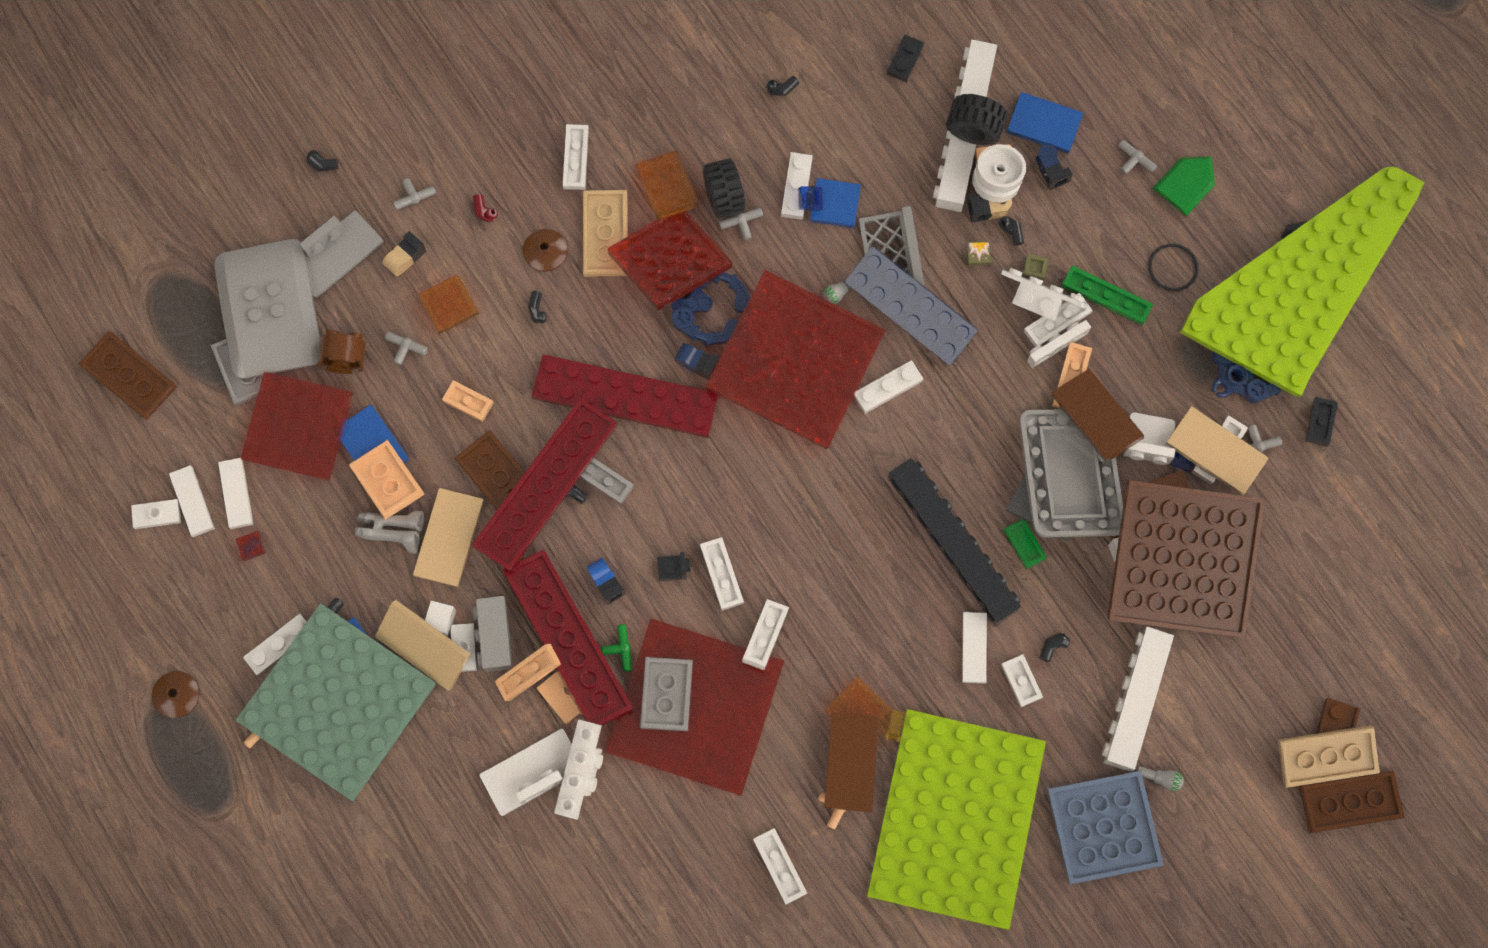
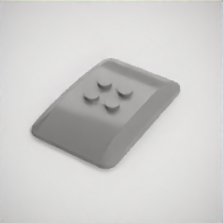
M288 239L225 252L216 257L215 272L232 370L240 379H250L317 364L320 333L305 252L302 250L299 240Z
M1063 409L1025 411L1020 417V433L1028 498L1035 532L1039 536L1046 538L1119 535L1123 502L1116 457L1107 463L1104 461L1099 466L1097 451L1093 446V456L1090 459L1058 435L1059 430H1075L1077 428L1076 425L1049 426L1047 424V420L1052 415L1064 412Z

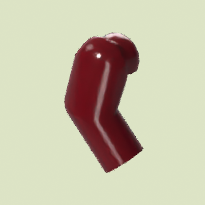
M482 194L474 195L475 215L487 223L494 222L498 216L496 209L493 208L491 210V208L485 207Z

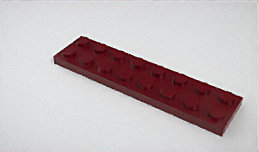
M543 354L531 397L535 400L571 408L581 398L607 416L708 438L719 393Z
M580 398L475 539L472 547L511 572L616 429L618 423Z
M543 549L518 561L511 572L502 569L503 575L542 645L551 644L561 663L556 670L584 721L603 726L632 711L633 707L545 550Z

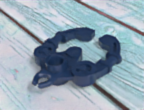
M697 265L689 271L687 277L678 282L668 279L659 281V285H669L671 287L669 292H663L661 287H657L656 290L661 297L670 301L673 311L671 323L676 330L682 331L693 341L697 339L706 343L708 347L710 345L730 342L739 336L743 325L735 319H731L726 323L723 332L715 333L711 331L710 335L699 331L700 326L693 324V312L706 313L713 306V300L702 289L706 288L710 281H714L716 284H718L719 280L728 283V288L733 289L737 294L734 302L735 311L745 314L748 313L752 302L750 294L736 274L732 276L723 272L721 268H706L705 266ZM685 292L689 297L683 299L677 293Z
M1212 351V360L1218 365L1219 377L1213 382L1211 390L1216 392L1219 384L1225 389L1224 392L1216 393L1218 398L1236 393L1243 395L1248 402L1257 404L1266 398L1274 395L1277 396L1281 392V388L1270 382L1266 384L1262 380L1253 379L1254 373ZM1231 375L1236 377L1237 382L1231 378Z

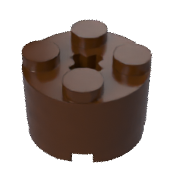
M326 330L325 335L320 337L317 366L319 368L322 365L326 366V371L337 374H352V370L358 369V373L362 372L366 342L362 339L363 335L355 332L349 333V335L340 334L337 330Z

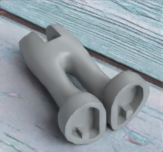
M413 511L408 515H392L386 520L381 513L366 512L358 514L357 520L359 522L374 524L373 529L357 527L355 528V536L373 541L397 542L403 544L409 553L416 554L418 552L420 536L417 531H421L423 528V511ZM396 526L413 531L386 530L383 527Z

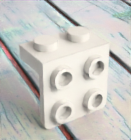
M1132 413L1130 418L1144 434V439L1125 450L1123 456L1130 457L1133 460H1147L1159 465H1169L1174 458L1175 449L1167 446L1166 442L1175 430V421L1146 414Z

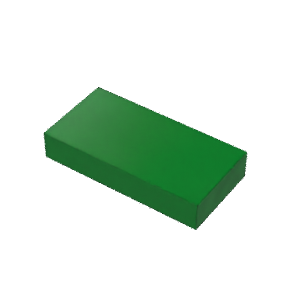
M1024 518L1004 528L1003 531L1026 570L1047 559Z

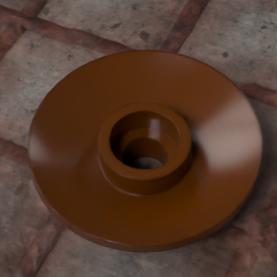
M541 229L530 234L525 240L523 255L527 264L533 269L542 272L552 271L560 267L565 261L567 244L558 232L550 229ZM542 245H548V249L542 250L540 248Z
M181 671L169 672L160 677L153 687V705L163 716L169 718L186 716L198 703L200 693L198 684L187 673ZM176 689L177 695L170 697L171 690Z

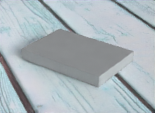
M227 339L211 345L236 407L278 390L272 374L250 379L238 378L232 370Z
M645 658L641 729L688 732L693 660Z

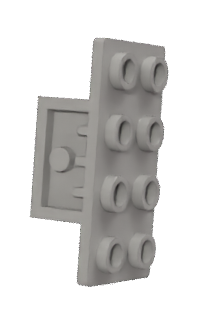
M353 211L341 222L333 216L300 243L302 250L305 252L312 295L315 298H318L384 243L383 239L357 211Z

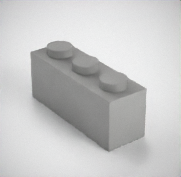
M498 596L476 599L477 606H473L474 620H478L479 629H475L476 643H480L481 652H477L478 665L482 666L485 672L512 669L513 660L506 598Z

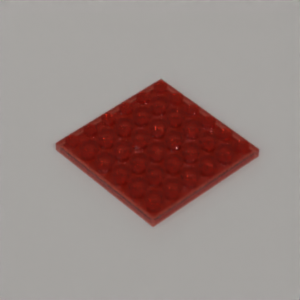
M764 270L705 389L828 449L886 330Z
M650 619L626 691V696L633 710L617 718L606 753L742 796L784 660L770 656L765 670L742 662L746 648ZM646 657L693 660L688 732L640 728Z

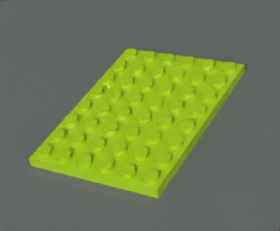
M907 709L867 897L1009 930L1046 741Z

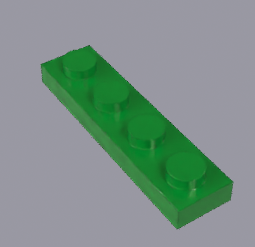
M1073 265L1061 286L1075 294L1080 293L1085 299L1142 326L1153 306L1152 303Z

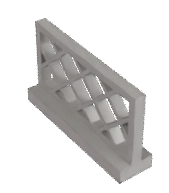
M911 206L903 207L902 211L860 218L859 222L865 254L875 241L883 246L881 250L883 254L886 250H889L896 255L892 260L896 263L899 258L906 261L907 267L905 271L909 272L912 277L925 286ZM900 218V225L896 231L886 226L890 219ZM876 223L880 227L874 235H871L866 231L865 224ZM883 229L892 234L886 244L877 239ZM896 237L904 242L899 252L890 247Z

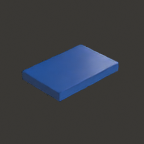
M1021 92L1007 133L1041 145H1052L1057 150L1069 154L1083 112Z
M369 405L333 429L354 461L386 440L389 441L404 464L410 460L372 405Z

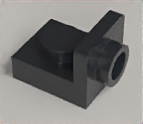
M680 552V555L657 557L659 582L687 579L686 572H691L690 558H685L684 552Z

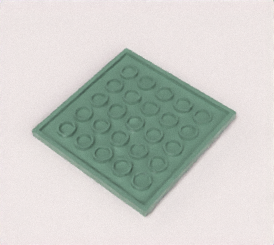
M320 603L237 717L236 721L354 802L437 683Z

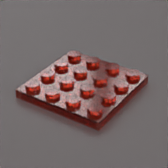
M682 206L607 248L610 257L658 311L732 268V261Z
M264 372L240 459L250 463L330 481L353 393L347 390Z

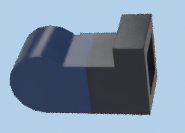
M1046 144L1040 147L1036 163L1049 190L1069 183L1073 174L1069 167L1066 169L1062 168L1057 158V149L1052 145Z
M682 343L674 358V361L680 366L711 381L719 366L718 356L712 353L708 354L700 349L698 350L686 343Z

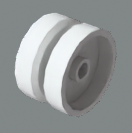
M996 144L987 147L981 152L973 173V186L976 192L983 199L990 202L1002 203L1011 200L1017 194L1026 173V162L1023 156L1015 148L1008 145Z

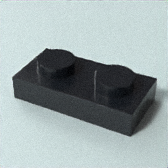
M904 35L889 66L887 75L907 82L925 42Z
M1319 397L1313 399L1305 442L1325 447L1330 445L1338 402Z

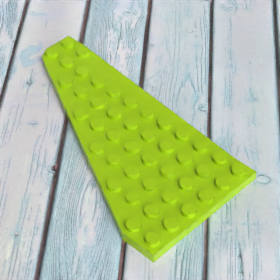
M1397 167L1381 169L1193 303L1179 333L1299 398L1302 396L1312 373L1415 204L1425 182Z

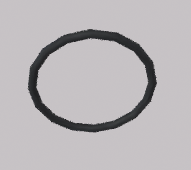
M1169 243L1160 246L1152 253L1149 259L1148 270L1152 280L1159 287L1168 291H1180L1188 288L1195 282L1198 276L1199 264L1195 255L1188 248L1180 244ZM1179 247L1187 251L1193 258L1195 274L1188 284L1179 288L1167 287L1154 277L1152 260L1161 249Z

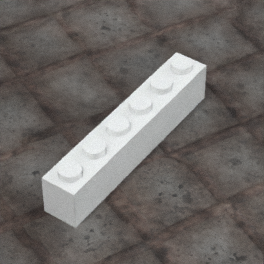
M1146 627L1142 632H1138L1135 640V645L1138 646L1136 654L1132 653L1128 663L1131 671L1129 676H1125L1122 683V689L1125 690L1123 698L1119 697L1115 707L1118 715L1116 721L1112 720L1108 733L1112 734L1110 742H1106L1102 750V756H1105L1103 763L1128 772L1135 770L1174 635L1150 627Z

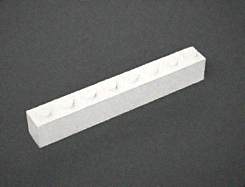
M971 40L970 48L965 47L963 60L967 62L966 67L961 66L959 79L963 81L961 86H957L955 97L961 94L987 96L997 49L996 44ZM947 130L946 138L950 139L949 146L944 145L942 158L946 160L944 166L940 165L937 178L941 179L940 186L935 185L933 198L937 199L935 207L961 212L976 144L965 142Z

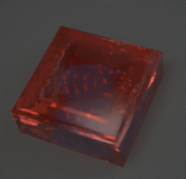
M258 531L236 538L243 561L266 554Z

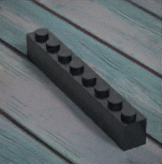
M911 457L889 472L888 480L979 605L987 613L995 626L999 625L1021 608L1019 597L1014 591L1010 592L1006 587L1007 582L1000 572H995L989 556L981 553L978 549V541L973 535L969 536L964 530L966 528L964 522L960 517L953 515L951 512L952 507L948 500L940 497L937 493L939 490L933 480H928L924 475L925 470L918 461L915 462Z

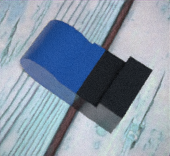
M603 558L586 567L607 605L625 595L623 587Z

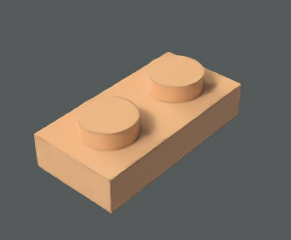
M454 380L442 399L444 403L481 422L484 421L494 404L493 400Z

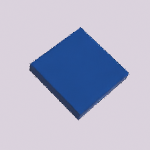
M817 178L810 222L854 228L861 184Z

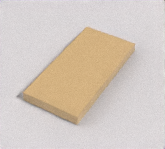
M627 190L583 191L584 277L628 276Z
M1192 406L1166 442L1167 446L1174 448L1176 452L1242 496L1269 459Z
M439 488L414 569V577L459 588L484 499Z
M397 600L391 603L375 635V638L448 691L453 688L470 656V653Z
M1372 725L1278 740L1283 784L1286 788L1380 773L1375 731Z

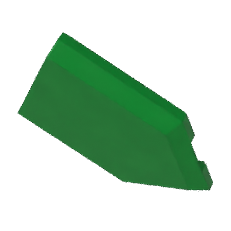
M1212 156L1181 157L1152 189L1183 215L1187 216L1215 186Z

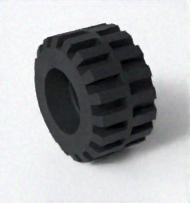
M961 94L956 96L952 102L946 127L952 135L965 142L976 145H992L997 143L1001 137L1007 111L1000 103L988 97L977 94Z
M727 158L705 164L703 166V178L714 215L721 219L743 213L746 207L745 196L740 176L733 160Z

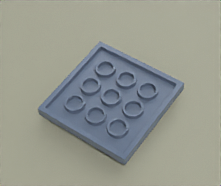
M1141 771L1047 790L1069 885L1164 866Z

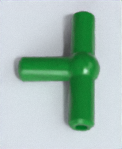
M620 624L617 626L619 644L602 646L601 651L604 656L621 653L623 671H631V645L628 642L627 627L625 624Z

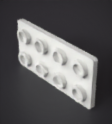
M564 729L556 731L480 774V778L501 816L508 814L562 783L572 746Z

